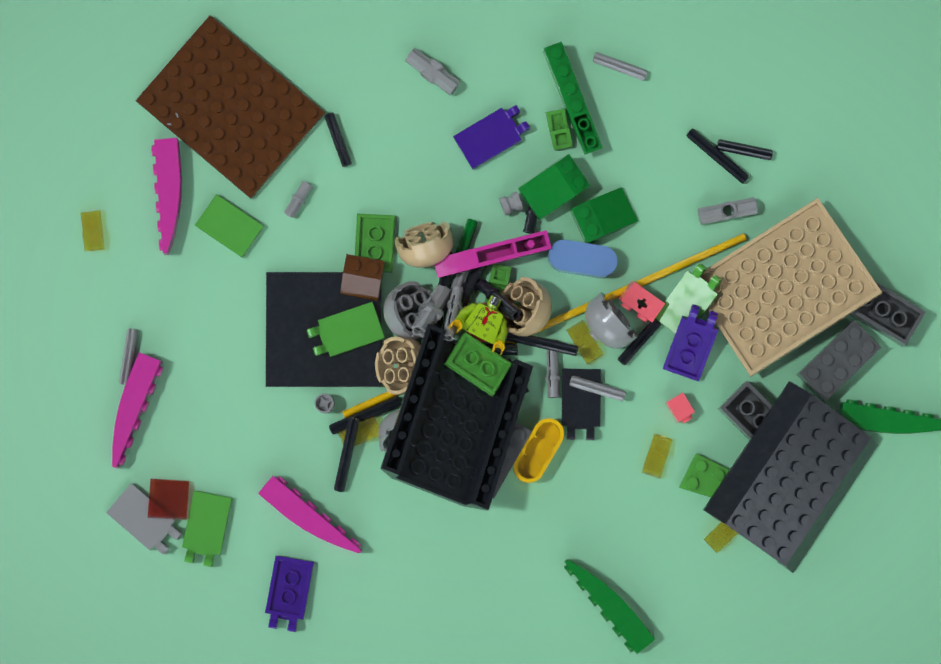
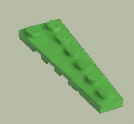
M695 453L679 488L711 498L729 469Z

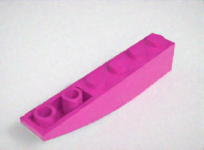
M178 138L155 139L154 145H151L152 156H155L156 164H153V173L157 175V183H154L155 194H158L159 201L156 202V212L160 213L157 228L162 236V239H159V250L163 251L164 255H169L172 248L182 200V169Z
M545 230L451 254L434 266L437 277L440 278L548 251L552 248L548 232Z
M140 352L124 387L115 421L112 467L117 469L123 466L127 456L125 452L127 448H131L134 441L132 435L141 425L142 420H140L142 412H146L149 405L147 399L150 394L153 395L156 389L155 380L157 376H161L164 369L162 361Z
M272 476L258 494L303 530L338 547L361 553L362 549L359 548L361 544L354 538L348 539L345 536L347 532L339 525L335 528L330 523L332 519L324 513L320 515L315 511L317 507L309 500L307 502L301 499L302 494L295 488L290 490L286 486L288 482L281 476L277 478Z

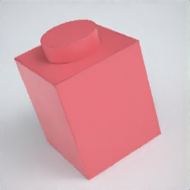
M684 393L665 403L677 423L682 421L684 424L693 418L691 414L695 411Z

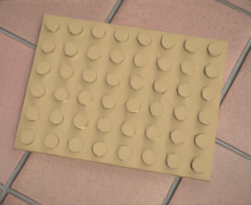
M819 198L713 264L701 276L708 283L714 275L722 279L715 289L719 295L707 311L708 313L710 311L718 313L715 323L750 377L882 294V291Z

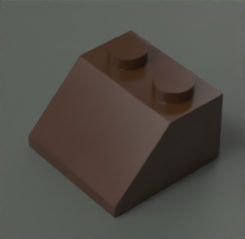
M346 254L340 294L378 301L385 261Z

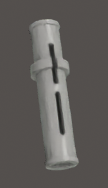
M461 286L452 287L451 297L447 302L448 312L444 330H446L444 340L453 341L455 338L456 326L452 325L450 329L448 327L455 320L463 306L461 301L464 290Z
M546 350L547 376H545V380L548 385L547 398H559V380H561V376H559L558 352Z

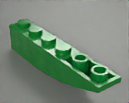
M562 41L545 47L543 49L545 59L584 155L602 149L603 147Z
M846 399V402L840 404L839 414L864 431L914 434L941 430V419H935L932 414L922 413V416L915 415V411L903 410V413L896 412L894 407L884 406V409L877 408V404L865 403V406L858 405V401Z
M568 559L564 561L566 564L564 566L565 570L570 576L573 574L578 579L576 584L582 591L587 590L590 594L588 599L594 606L598 605L602 609L600 614L606 622L610 620L613 623V631L618 637L621 635L626 640L624 645L630 652L635 651L638 654L655 640L633 610L612 589L582 567Z

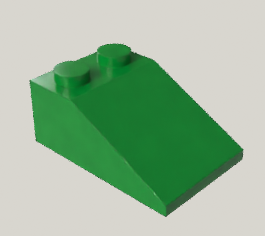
M568 154L520 186L518 190L540 220L591 185L570 154Z
M622 187L588 200L570 210L584 242L589 244L638 222Z

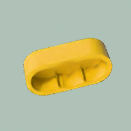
M546 418L539 421L534 427L514 462V473L520 481L533 483L544 474L564 438V429L557 420Z

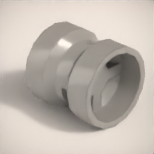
M517 191L511 193L510 198L509 196L499 198L505 216L511 214L514 211L513 209L516 211L523 210Z
M320 394L315 399V407L319 412L327 414L334 409L335 402L330 395Z

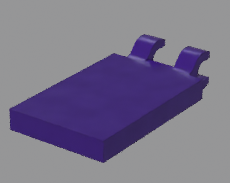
M517 105L511 107L506 112H504L503 108H500L453 136L472 170L521 141L519 135L530 130L526 121L519 126H516L512 118L520 114Z
M692 304L688 317H681L663 369L699 382L719 328L714 327L718 313L710 311L707 321L696 318L700 307Z
M275 556L265 613L271 614L268 628L277 629L279 618L289 620L287 631L296 632L298 619L304 620L314 562Z

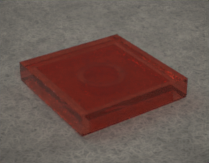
M150 479L148 518L187 520L189 481Z

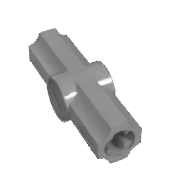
M416 48L405 59V62L420 72L424 79L431 84H436L449 95L454 93L460 84V81L445 71V68L434 59H429Z
M754 197L698 208L701 225L758 214ZM723 207H730L732 215H725Z
M440 284L435 286L429 298L420 305L418 309L420 313L412 325V332L416 336L423 338L427 324L434 325L443 316L444 311L442 309L450 297V290L446 286Z

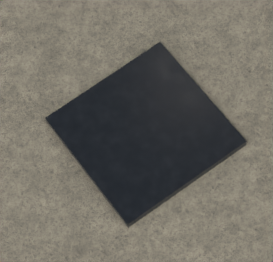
M266 272V387H381L375 371V359L377 352L381 350V340L330 357L329 352L316 356L313 348L323 345L321 337L317 335L309 338L307 329L319 326L318 320L370 302H373L381 325V288L379 299L375 301L340 294L343 272Z

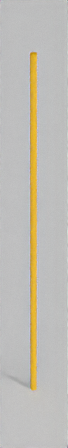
M744 233L641 278L635 281V283L641 287L746 241V236ZM628 285L605 294L604 299L608 301L609 299L613 300L620 297ZM589 302L549 319L539 332L584 313ZM506 340V341H505V344L515 343V342H511V341H507V340ZM385 392L346 409L342 413L347 418L397 395Z

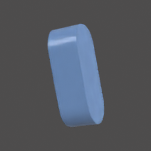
M559 240L551 246L552 249L549 250L548 261L551 267L562 273L603 279L609 277L617 266V256L607 246Z

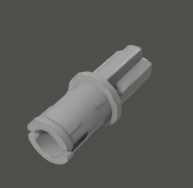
M302 181L295 195L292 194L293 198L284 211L287 216L295 217L301 205L305 204L304 200L313 186Z

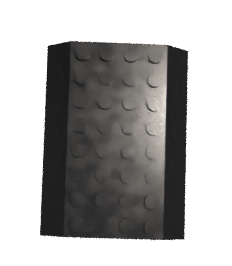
M427 324L380 469L392 479L464 507L488 511L533 366L517 359L512 361V365L493 396H490L444 365L458 340H444L446 330Z
M789 381L703 510L794 573L878 445L872 437L820 399Z

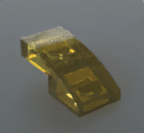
M101 211L81 212L84 250L104 249Z
M583 320L566 329L574 345L578 346V351L586 364L604 355L597 342L590 335Z
M375 417L359 423L354 447L378 437L379 426ZM347 429L338 432L342 444H344Z
M657 434L653 435L641 473L660 479L672 439Z
M720 522L704 540L718 553L738 533Z

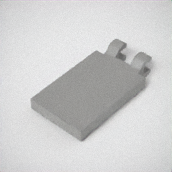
M132 483L106 512L147 549L152 550L155 547L164 555L170 549L161 542L169 533L175 540H178L182 535L180 531L172 526L176 520Z

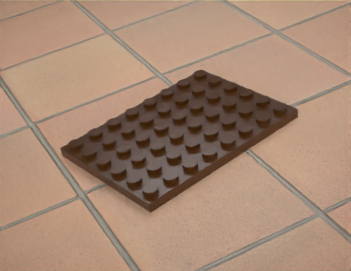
M211 15L135 100L250 199L254 197L325 114L321 108Z

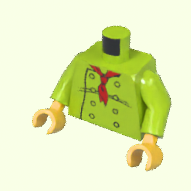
M491 295L487 305L479 301L478 304L472 303L461 309L455 320L448 327L450 329L452 325H455L457 327L455 334L464 329L493 344V353L495 348L501 349L500 355L504 352V344L508 334L507 320L503 317V313L497 310L502 300Z

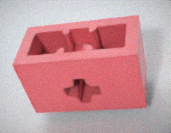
M632 280L619 298L622 301V307L629 312L632 309L638 313L636 316L645 323L647 320L653 322L665 305L664 302ZM638 299L643 300V303H645L643 307H638Z

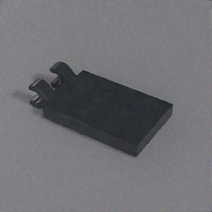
M562 368L561 425L567 426V440H575V429H586V440H594V427H600L601 395L572 387L569 383L571 377L576 376L601 384V369Z

